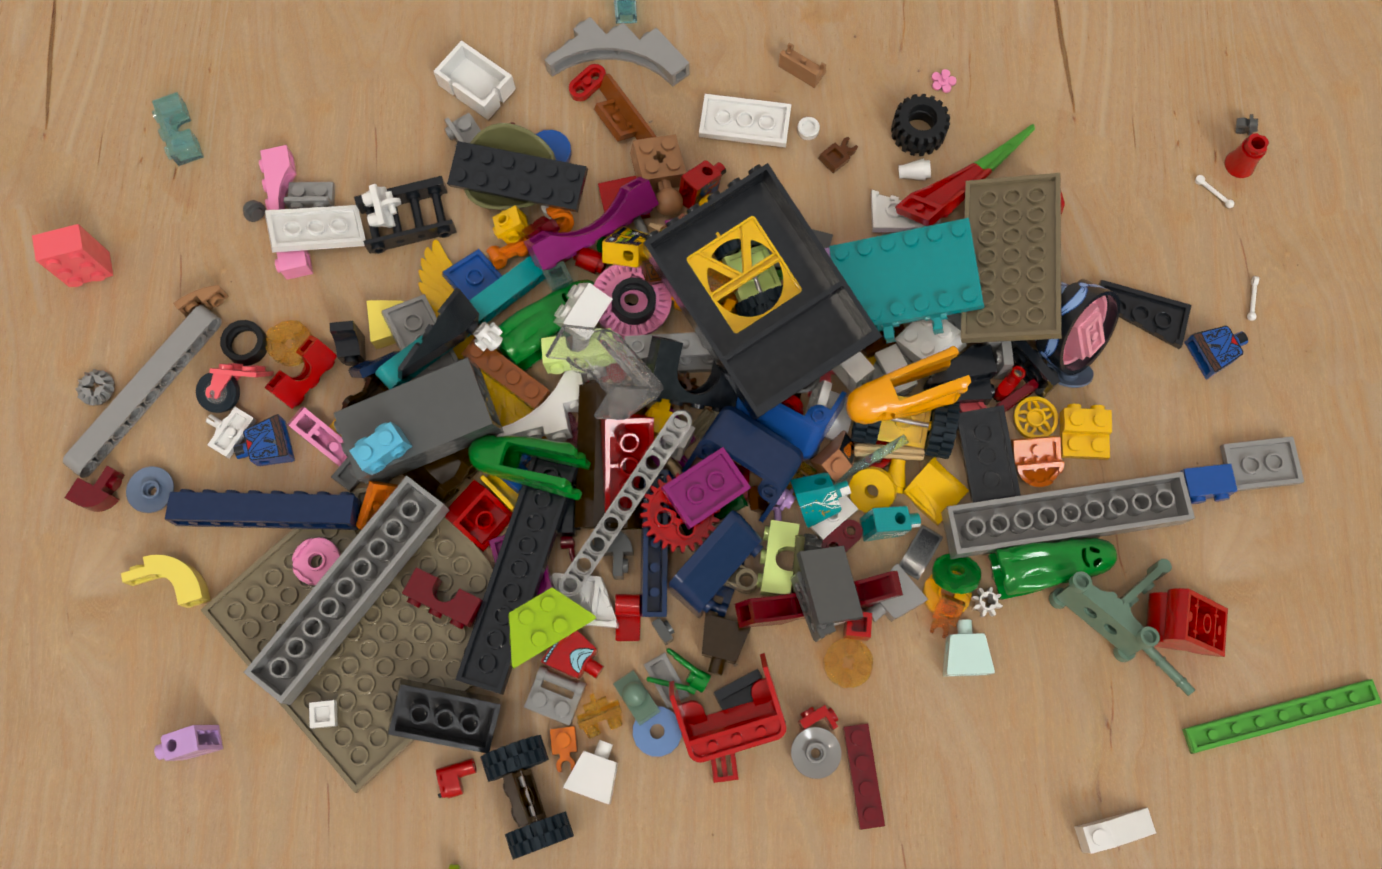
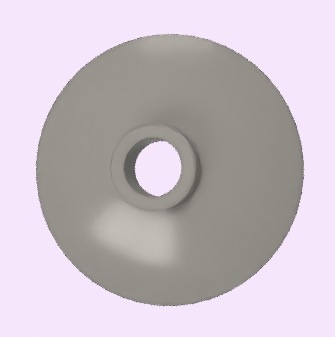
M812 727L803 730L796 736L791 747V758L794 766L801 774L809 778L820 779L831 775L837 769L841 760V747L837 738L830 731L820 727ZM813 748H817L820 751L818 758L811 756Z

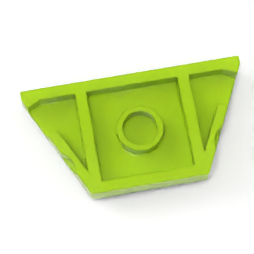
M553 587L508 613L512 668H516L596 619L595 615Z

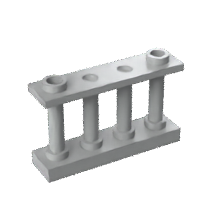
M696 332L653 335L674 339L683 343L677 370L680 373L711 372L714 359ZM652 335L625 336L626 360H628L629 376L644 375Z

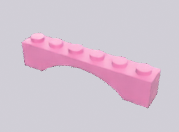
M287 145L260 150L261 160H259V166L265 179H262V185L268 196V199H265L267 210L285 209L283 201L284 197H287L289 182H292L297 175L293 154ZM308 250L277 252L278 259H275L276 269L287 280L313 274L311 257Z

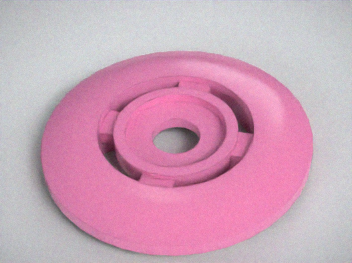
M613 265L599 275L593 286L612 298L616 285L622 280L628 278L645 280L641 266ZM664 283L651 285L656 294V306L652 317L646 322L639 325H628L620 321L612 311V301L598 322L605 329L611 328L613 334L621 337L651 334L663 325L671 309L672 296ZM629 290L622 294L620 304L625 311L638 313L646 308L648 299L641 291ZM635 294L638 297V303L633 306L627 305L624 301L625 296Z

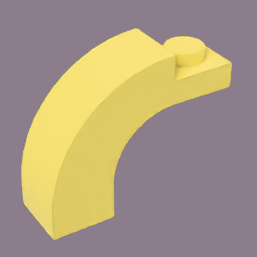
M144 556V565L132 566L129 568L130 571L121 573L122 582L131 586L159 578H167L174 586L178 605L185 608L211 601L207 584L202 575L191 565L170 556Z

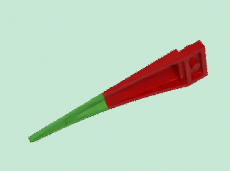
M1034 124L967 167L927 187L910 193L895 206L897 214L925 226L935 224L940 218H946L965 199L966 181L986 179L1035 130Z

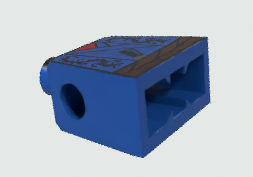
M1222 326L1194 333L1184 343L1207 380L1244 354L1241 346L1248 343V337L1243 331L1233 334L1228 326Z
M279 414L243 431L245 443L234 446V453L237 459L249 456L250 461L256 466L295 461L286 421Z

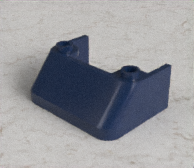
M725 406L720 410L696 446L682 471H687L697 456L704 460L724 447L731 459L763 479L758 486V492L764 500L769 502L759 519L763 523L803 462V453L798 447L736 407Z
M732 510L669 583L670 594L700 619L703 611L707 614L716 602L713 600L715 594L740 565L750 556L755 558L764 548L762 546L763 539L739 513Z

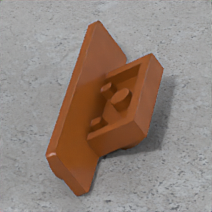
M605 74L599 89L607 100L596 103L594 110L617 142L635 137L637 140L657 137L610 74Z

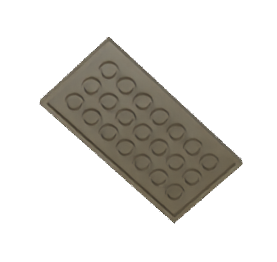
M1060 173L966 181L964 219L969 218L984 309L961 313V342L978 343L1062 339Z

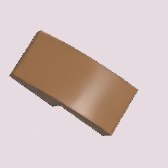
M213 285L195 290L181 297L173 304L187 317L196 307L205 304L211 310L214 307L220 306L229 296L219 285Z

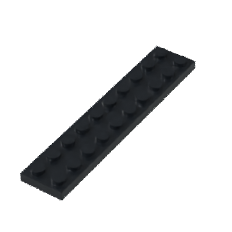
M536 457L531 458L528 471L565 478L571 482L572 488L579 469L578 467ZM522 485L455 680L504 695L512 671L508 613L537 596L569 500L568 497Z

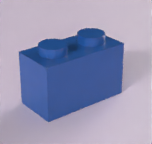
M1232 464L1186 468L1180 471L1184 474L1191 504L1204 503L1206 499L1214 498L1215 502L1230 499V495L1237 492Z

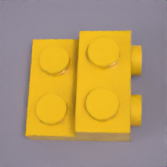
M1068 404L1067 408H1063L1059 413L1061 458L1108 460L1110 458L1112 410H1105L1104 405H1092L1090 409L1081 408L1080 404Z

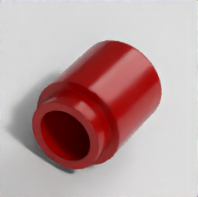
M583 247L576 251L577 253L573 257V260L576 261L575 266L592 274H601L605 270L607 264L602 263L601 252L590 247Z

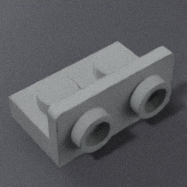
M470 113L453 122L449 118L444 119L447 125L444 129L450 140L455 139L456 142L470 143L477 133L481 131Z
M289 182L288 197H284L283 202L288 209L334 206L335 184L333 182Z
M1011 341L985 342L983 346L991 345L998 370L994 379H1004L1014 365Z

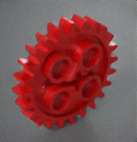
M667 475L666 483L658 479V488L652 485L649 488L652 495H644V498L649 503H641V508L647 510V512L640 514V518L647 519L642 524V528L650 527L646 536L655 535L653 544L659 541L663 542L662 550L669 545L671 546V553L675 551L676 547H679L681 554H684L685 547L688 546L690 551L693 552L695 550L694 544L696 543L700 547L703 544L702 538L706 540L710 536L708 531L713 532L716 529L712 523L720 522V519L714 517L715 514L720 513V509L701 521L700 524L692 527L691 535H682L679 531V526L685 524L683 520L676 517L677 513L660 505L663 502L675 510L661 489L662 486L672 481L671 477ZM658 514H668L670 523L666 525L660 524L657 520Z

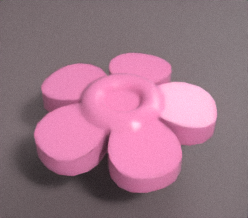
M944 69L941 71V74L938 72L932 74L931 78L934 81L932 88L936 91L942 87V91L948 93L951 91V86L956 84V78L950 76L949 70Z

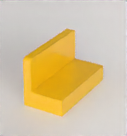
M482 475L480 479L484 485L513 513L519 494L500 478L491 475L486 478Z

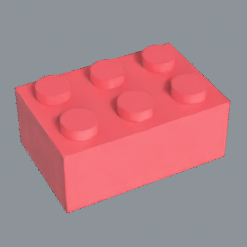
M79 224L32 235L35 260L68 287H79L83 283L103 281L105 278L113 276L110 252Z

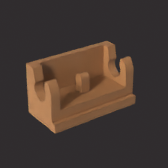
M788 43L787 50H782L780 53L778 67L815 88L826 73V64L822 62L819 66L794 51V45Z

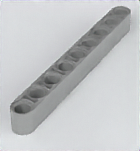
M203 305L196 307L65 454L63 464L81 478L92 474L221 326V318Z
M684 409L675 411L663 426L560 579L559 589L564 595L574 596L581 590L692 424V416L688 411ZM678 414H683L688 419V424L683 428L677 427L674 423V418ZM663 435H670L673 438L674 445L672 447L665 448L661 445L660 439ZM651 455L657 456L660 460L659 467H649L647 458ZM642 476L646 480V486L644 488L635 487L633 484L634 477ZM623 496L629 497L632 500V507L628 509L623 508L620 505V498ZM608 517L616 518L618 520V527L615 529L609 528L606 524V519ZM593 538H602L605 547L602 549L595 548L592 543ZM579 559H589L591 567L588 569L582 568L579 564ZM566 579H575L577 588H569L566 585Z

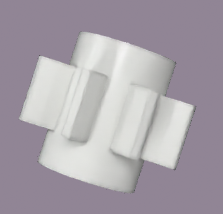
M484 322L473 333L476 337L474 343L482 351H485L486 348L493 351L503 340L500 336L502 331L494 322L490 325Z
M990 587L987 592L979 588L977 590L979 596L971 597V600L975 601V606L972 610L981 612L980 617H984L987 612L993 617L996 615L994 608L1000 609L1003 606L998 603V598L1001 597V594L996 595L993 593V587ZM986 597L988 598V603L991 604L988 607H985V602L982 601Z

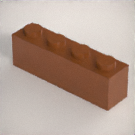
M476 337L472 339L461 353L464 358L468 357L484 374L533 410L540 406L551 394L548 388L498 351H490L488 348L482 351L474 343Z

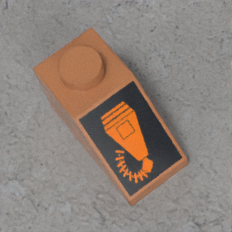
M843 430L810 462L819 474L829 473L832 482H837L853 466L856 457L854 456L855 443L851 441V437Z

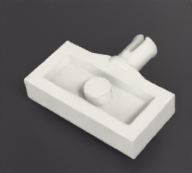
M234 407L231 413L223 420L210 414L208 417L215 422L207 418L206 423L215 427L216 430L208 446L230 459L234 453V446L239 445L244 439L243 431L253 426L257 420L237 407Z

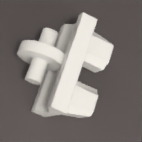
M377 184L370 185L369 191L362 194L365 206H374L375 210L374 213L367 216L369 225L372 227H395L393 215L397 214L396 207L401 205V199L393 198L392 191L387 192L386 187H378Z

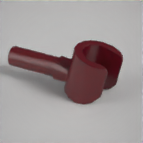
M571 536L560 537L561 549H569V556L571 562H573L576 557L575 540Z

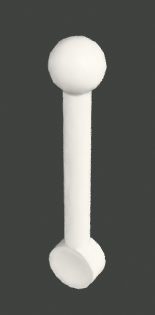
M1203 175L1196 177L1195 183L1206 187L1222 200L1227 208L1234 206V201L1228 200L1209 185Z
M1253 276L1251 280L1250 313L1247 314V319L1250 321L1255 320L1257 317L1255 313L1257 285L1259 283V277Z

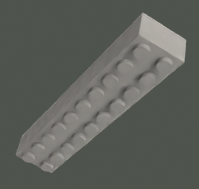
M1183 472L947 506L941 512L951 559L996 553L997 549L1023 544L1057 543L1070 539L1096 538L1182 525L1195 519Z
M406 476L243 673L281 704L291 705L445 517L449 509Z

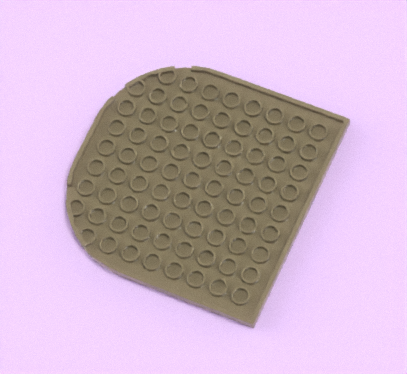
M367 487L358 488L351 493L355 494L363 503ZM445 518L440 521L291 705L279 702L355 793H358L414 741V739L388 735V727L401 678L466 692L473 686L455 679L474 624L472 628L464 626L462 630L450 624V618L443 615L440 619L428 613L430 608L422 604L420 608L406 602L408 597L402 594L417 567L442 581L437 592L438 599L441 602L452 600L459 588L483 600L493 568L479 548ZM293 529L201 609L202 613L246 665L249 666L315 587L300 581L293 572L292 556L297 546L310 538H325L333 542L340 550V554H342L362 529ZM321 555L314 556L311 560L313 568H317L322 564ZM336 700L338 726L310 728L309 703Z

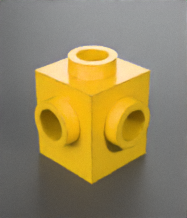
M516 205L492 217L495 225L493 231L498 239H502L505 243L510 244L525 237L522 230L529 226L526 215Z

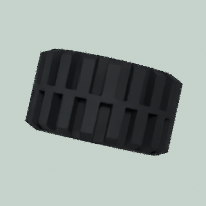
M914 94L911 99L907 97L903 103L900 102L891 126V136L893 140H896V146H902L903 152L909 151L910 155L915 156V153H919V156H924L925 152L929 155L933 153L934 149L937 151L941 144H943L950 126V114H947L948 109L946 106L942 107L943 102L941 100L936 101L935 96L932 95L930 98L926 97V94H921L920 97ZM922 120L931 129L918 130L910 124V121Z

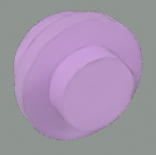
M786 488L776 505L780 506V510L783 511L785 507L790 509L796 498L792 495L793 489L788 490Z

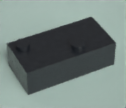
M401 678L388 727V735L489 753L501 707L500 699Z

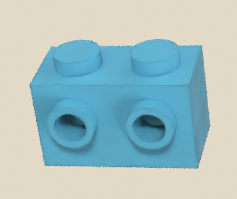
M389 422L379 425L375 429V433L368 438L364 437L354 444L355 447L349 451L361 470L373 475L382 471L394 459L403 456L412 445L401 428Z

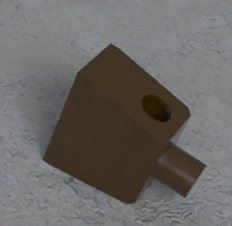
M709 614L705 615L702 656L711 658L708 669L709 673L722 676L725 662L730 664L736 663L751 627L739 628L736 621Z

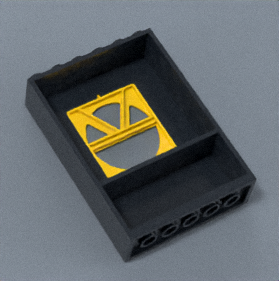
M768 163L762 167L760 164L754 166L748 171V176L742 180L740 177L734 179L727 185L728 189L721 193L719 190L715 191L707 197L708 201L701 206L699 204L693 205L686 211L687 215L681 219L678 217L671 219L665 224L667 228L660 232L657 230L651 232L645 237L646 241L643 242V252L754 420L882 337ZM740 239L743 273L712 258V254L725 242ZM751 240L761 243L772 252L771 255L752 266ZM779 262L783 274L782 293L777 303L764 314L753 317L739 316L729 312L717 302ZM712 268L732 280L711 292L707 279V269Z

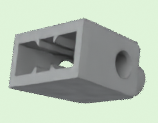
M898 563L890 571H898L903 595L869 607L866 612L873 613L872 620L874 622L884 614L892 622L928 600Z

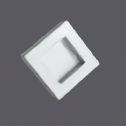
M336 700L309 703L310 728L338 726Z

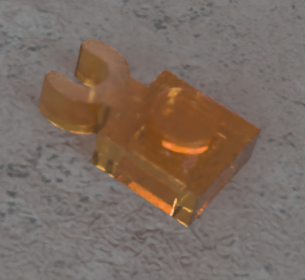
M942 593L932 617L936 619L931 623L930 633H933L937 627L943 629L942 638H946L949 634V624L956 626L965 608V602Z

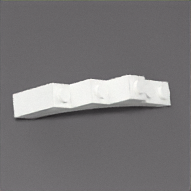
M571 334L572 350L582 349L587 344L588 338H576ZM595 366L583 371H565L554 391L540 406L518 421L503 426L504 433L497 435V437L542 438V436H546L548 440L565 442L567 439L573 438L568 412H578L579 385L585 384L589 380H600L603 377H607L606 368Z

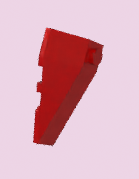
M630 413L601 414L605 513L653 443L654 417ZM636 476L633 479V484L637 488H639L638 484L641 476ZM623 496L620 498V505L625 509L631 508L632 500L629 497Z

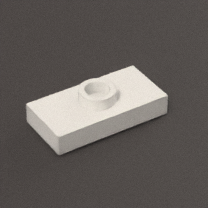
M847 496L838 498L842 509L839 513L810 527L822 541L841 523L858 511V508Z

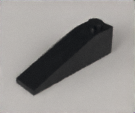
M456 288L438 310L440 314L437 317L436 323L434 325L428 324L421 339L422 343H415L398 367V378L403 380L463 342L469 334L473 335L480 325L478 323V311L460 289Z

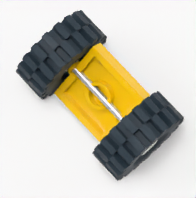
M897 395L898 398H899V401H900V400H903V399H905V398H908V397H904V396H899V395ZM956 401L954 404L890 421H878L873 424H860L853 421L851 441L875 445L876 441L880 440L924 448V455L949 459L954 446V440L956 439V431L958 430L960 402Z

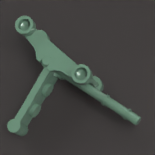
M1161 559L1149 567L1147 575L1121 598H1118L1115 592L1102 591L1092 585L1091 577L1081 571L1070 577L1069 585L1066 588H1056L1050 593L1049 602L1054 608L1063 609L1067 606L1115 646L1113 654L1118 661L1128 662L1135 657L1136 652L1142 649L1155 662V665L1159 666L1187 696L1195 691V688L1187 681V678L1183 677L1166 660V657L1162 656L1154 648L1160 641L1158 631L1153 627H1143L1133 616L1130 609L1140 600L1137 595L1141 592L1145 595L1155 586L1154 580L1160 579L1171 571L1172 565L1170 561Z

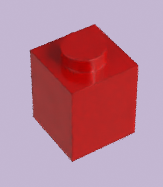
M863 612V618L844 622L843 639L868 641L871 638L873 613Z

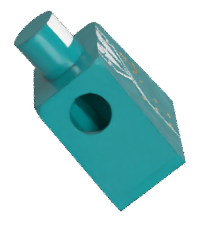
M826 472L791 480L807 528L839 513L842 509L838 498L851 494L847 480L833 484L829 473Z
M907 506L873 508L860 518L863 541L903 536L911 531L912 528L920 527L919 513L909 514Z

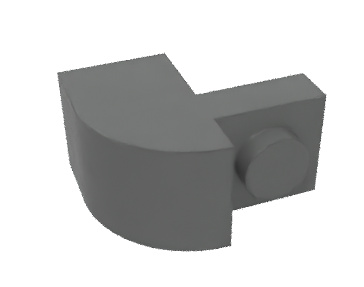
M620 531L604 554V556H613L614 580H624V573H628L629 560L624 559V556H634L629 538ZM594 538L595 548L602 549L605 547L602 538Z

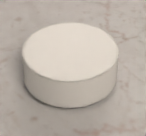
M813 117L802 118L798 123V135L804 140L816 138L820 129L819 122Z

